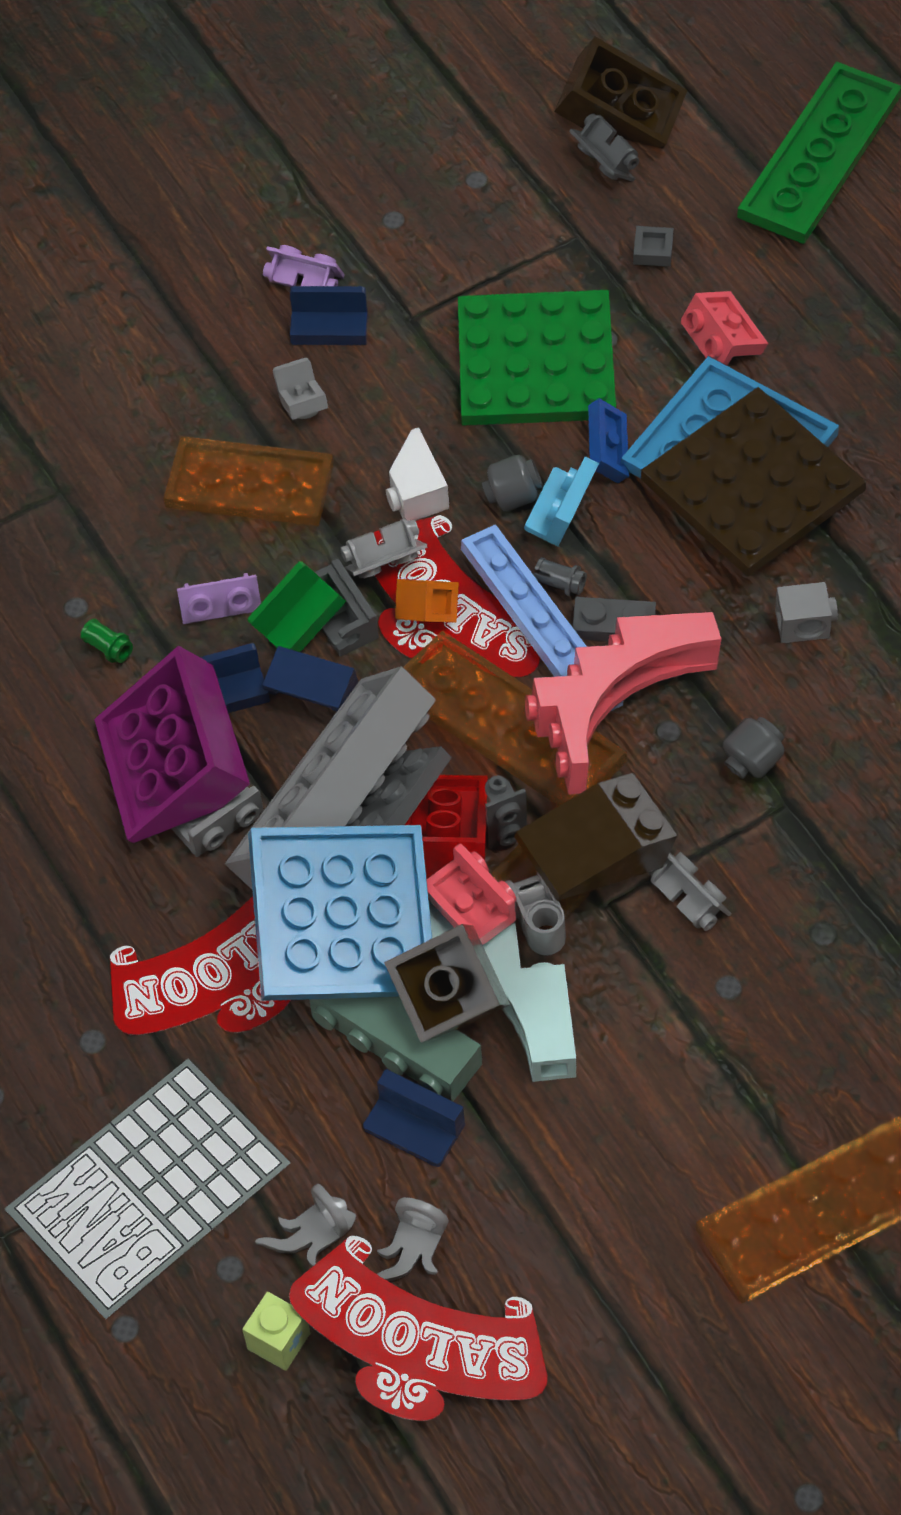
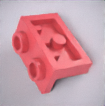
M731 291L695 293L681 318V324L705 358L709 356L726 366L734 356L761 355L768 345L764 336Z

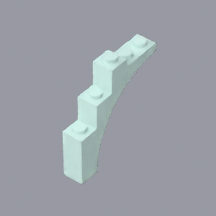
M429 901L432 938L454 927ZM512 923L483 945L510 1003L509 1006L502 1010L513 1023L523 1044L533 1082L575 1078L576 1053L564 964L553 965L543 962L534 964L530 968H521L516 923Z

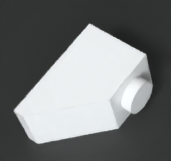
M419 427L412 429L389 471L391 488L386 489V496L392 511L399 510L402 518H405L407 521L413 519L416 521L449 509L448 485Z

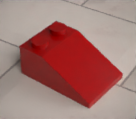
M439 775L405 825H421L426 879L454 860L453 848L460 843L470 853L473 851L477 852L486 862L487 828L485 804L487 803V794L485 792V785L488 781V776Z

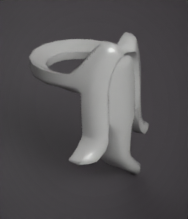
M317 1183L311 1188L314 1202L312 1207L293 1220L278 1217L280 1226L284 1231L296 1232L288 1239L258 1238L255 1240V1243L279 1253L288 1254L298 1253L310 1247L307 1252V1261L313 1267L316 1264L317 1255L342 1238L351 1229L356 1220V1214L347 1210V1204L344 1199L330 1196L325 1188Z
M400 1198L395 1207L400 1223L393 1242L386 1248L378 1249L377 1252L381 1257L391 1259L395 1258L401 1249L403 1250L398 1263L394 1267L381 1271L377 1275L387 1281L400 1279L411 1272L420 1257H422V1266L427 1274L436 1275L438 1271L432 1264V1257L449 1220L441 1209L414 1198Z

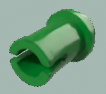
M97 619L89 620L82 628L80 635L82 641L103 652L106 660L111 663H122L130 656L133 644L125 633L117 634L101 624Z

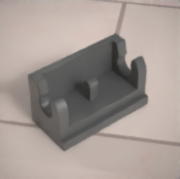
M333 560L330 565L316 571L315 573L346 600L344 605L322 628L338 655L341 657L378 639L377 616L340 560Z

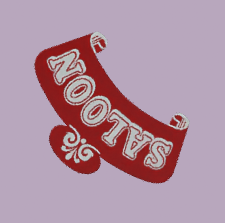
M438 515L416 521L419 534L415 535L414 538L426 543L428 548L417 551L418 557L409 562L396 564L394 560L382 565V571L375 574V577L395 604L397 579L459 582L457 622L399 620L395 618V608H389L381 613L378 620L380 631L385 639L403 655L419 662H433L439 659L443 652L442 645L458 655L504 675L524 677L533 673L539 665L540 656L498 599L468 577L449 556L438 540V537L452 530V524L449 519ZM380 530L375 531L374 535L377 544L384 543Z
M253 896L216 928L175 950L138 962L136 952L131 946L119 947L110 955L113 1018L118 1029L126 1034L141 1035L166 1030L197 1020L218 1010L220 1012L217 1016V1023L222 1029L228 1032H244L266 1023L279 1014L291 1001H261Z
M349 1236L299 1277L291 1286L289 1293L290 1303L294 1310L310 1326L340 1348L372 1365L361 1368L357 1372L355 1377L357 1389L366 1401L391 1415L416 1421L434 1419L440 1415L445 1405L443 1397L437 1390L483 1399L525 1400L540 1395L547 1385V1372L532 1304L521 1297L507 1299L505 1303V1318L462 1312L431 1303L395 1286L363 1265L364 1261L371 1254L372 1247L367 1240L358 1236Z

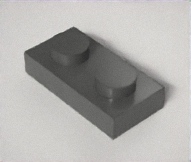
M576 597L573 629L582 640L608 641L609 635L615 634L617 617L656 615V602Z

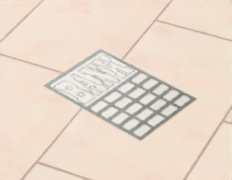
M187 1059L9 1204L5 1210L98 1312L107 1319L291 1162Z

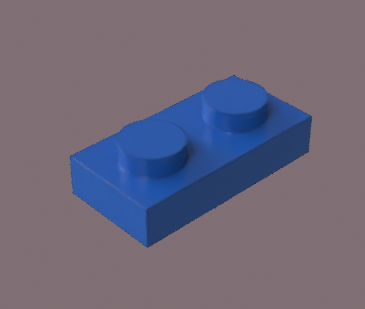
M598 398L588 405L590 459L599 463L596 472L616 483H620L629 477V470L624 464H621V458L628 451L627 414Z

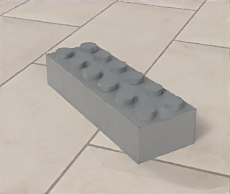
M402 666L362 678L251 828L348 826L353 823L362 812L363 808L360 805L366 796L375 792L384 782V771L405 753L407 749L405 742L410 735L421 729L428 721L430 715L427 712L436 699ZM247 833L225 865L252 889Z

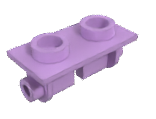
M280 245L279 249L269 246L266 248L273 259L272 263L266 262L263 269V276L267 277L269 282L289 287L296 286L298 276L301 275L304 276L301 286H338V280L334 279V277L344 279L345 275L336 263V260L327 255L315 254L313 258L301 255L302 252L287 245Z
M244 573L243 577L192 586L186 583L184 584L185 587L177 588L183 624L254 612L261 604L257 576H248V573Z

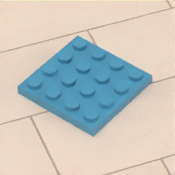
M708 356L623 455L621 464H624L630 473L641 478V469L757 387L762 389L827 447L838 436L839 425Z
M421 825L251 828L248 833L261 1001L400 997L384 962L432 939Z

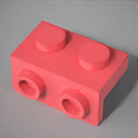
M460 843L453 848L454 860L426 879L428 900L454 928L461 924L473 925L482 945H484L516 921L515 902L517 899L513 890L506 882L502 880L497 882L489 873L486 862L477 852L473 851L470 853Z

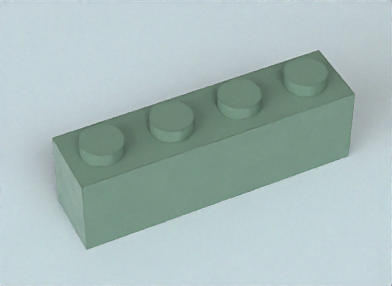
M400 997L309 999L312 1017L319 1025L327 1030L335 1028L346 1035L351 1045L359 1051L367 1053L369 1050L382 1058L383 1064L392 1072L398 1075L405 1073L416 1080L418 1085L451 1101L456 1099L482 1065L481 1045L458 1030L421 1043Z

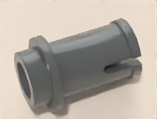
M543 557L538 560L535 569L540 570V572L533 573L538 582L565 590V595L572 596L573 594L580 595L587 580V573L581 571L580 566L574 565L571 568L549 561Z

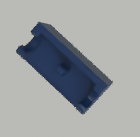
M278 646L262 686L264 690H267L272 695L282 693L332 708L333 711H338L359 681L355 669Z

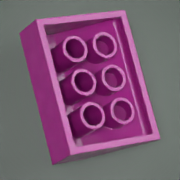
M177 646L94 719L126 837L132 843L217 811L250 785L214 666L180 646Z

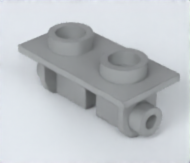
M404 518L379 528L384 542L379 545L377 544L374 532L347 540L346 545L340 547L344 561L352 562L351 565L344 567L346 571L353 576L358 575L359 578H367L381 572V566L394 560L396 564H402L417 558V551L428 547L426 543L414 538L415 535L419 534L416 521L414 519L407 521Z
M679 852L676 856L669 853L663 868L648 872L652 876L651 882L670 901L674 902L683 891L687 894L676 907L696 928L702 927L705 931L711 929L717 922L715 915L720 910L727 916L732 914L722 904L727 897L710 880L703 885L693 875L698 868L682 852Z

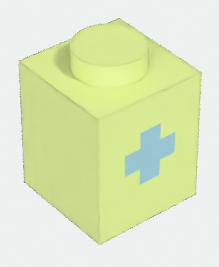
M268 1291L242 1329L248 1350L287 1371L311 1334L309 1324L294 1310L293 1306Z

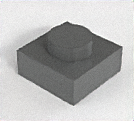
M636 226L633 264L671 267L674 228Z

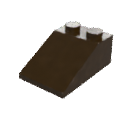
M594 36L577 57L554 112L581 128L585 127L584 121L588 115H601L617 131L614 137L619 135L626 140L663 148L668 141L688 90Z
M634 773L597 783L516 831L514 838L556 900L559 901L663 868L678 835Z

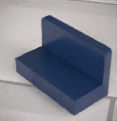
M290 287L292 309L291 345H367L368 305L365 287Z
M254 643L200 657L214 666L228 713L270 702L269 693L262 686L264 678Z
M385 1069L377 1082L379 1099L363 1123L364 1131L435 1167H440L465 1127L464 1107Z

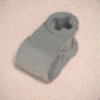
M537 872V875L515 883L511 880L505 881L516 896V918L530 948L541 955H551L560 951L566 940L564 911L539 873ZM545 925L553 927L548 930L539 929V927Z

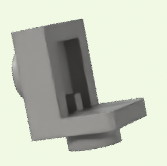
M302 358L273 368L280 402L292 420L296 418H311L318 411L329 408L326 395L315 380L312 365L308 358Z

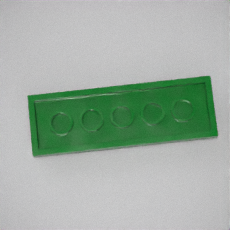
M836 61L739 205L737 218L805 244L900 99L901 85Z

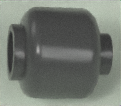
M519 454L491 464L487 469L488 480L482 482L489 503L497 502L499 507L506 512L535 502L538 499V490L543 488L542 480L533 459L527 461L525 457Z
M759 717L757 720L745 718L723 742V750L728 757L724 764L741 779L747 774L753 778H763L783 757L784 746L782 741L785 737L771 722L763 717Z

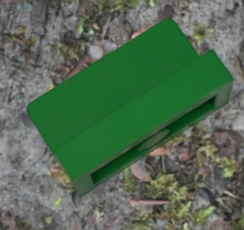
M299 561L254 610L247 621L276 647L281 646L301 652L344 605L346 600L303 561Z

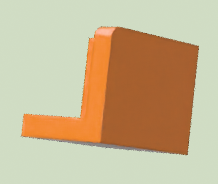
M397 579L395 618L399 620L456 623L459 582Z

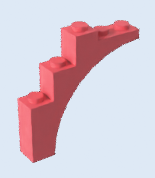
M713 612L617 617L615 634L609 635L608 646L576 647L574 664L568 665L567 676L533 679L532 695H526L525 697L526 718L528 721H534L537 737H549L550 747L557 748V776L559 778L564 777L568 794H581L586 791L589 766L587 746L596 727L615 706L633 693L658 681L687 673L717 670L721 636Z

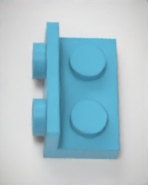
M584 457L578 470L571 467L569 472L554 467L526 521L524 530L559 547L599 463Z

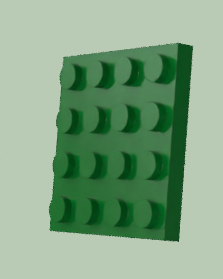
M609 290L458 296L462 426L589 420L588 405L598 398L616 408Z

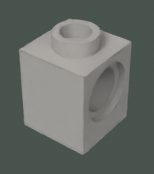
M825 582L777 587L775 613L781 643L830 638L831 622L837 621L838 612L835 597L828 598Z

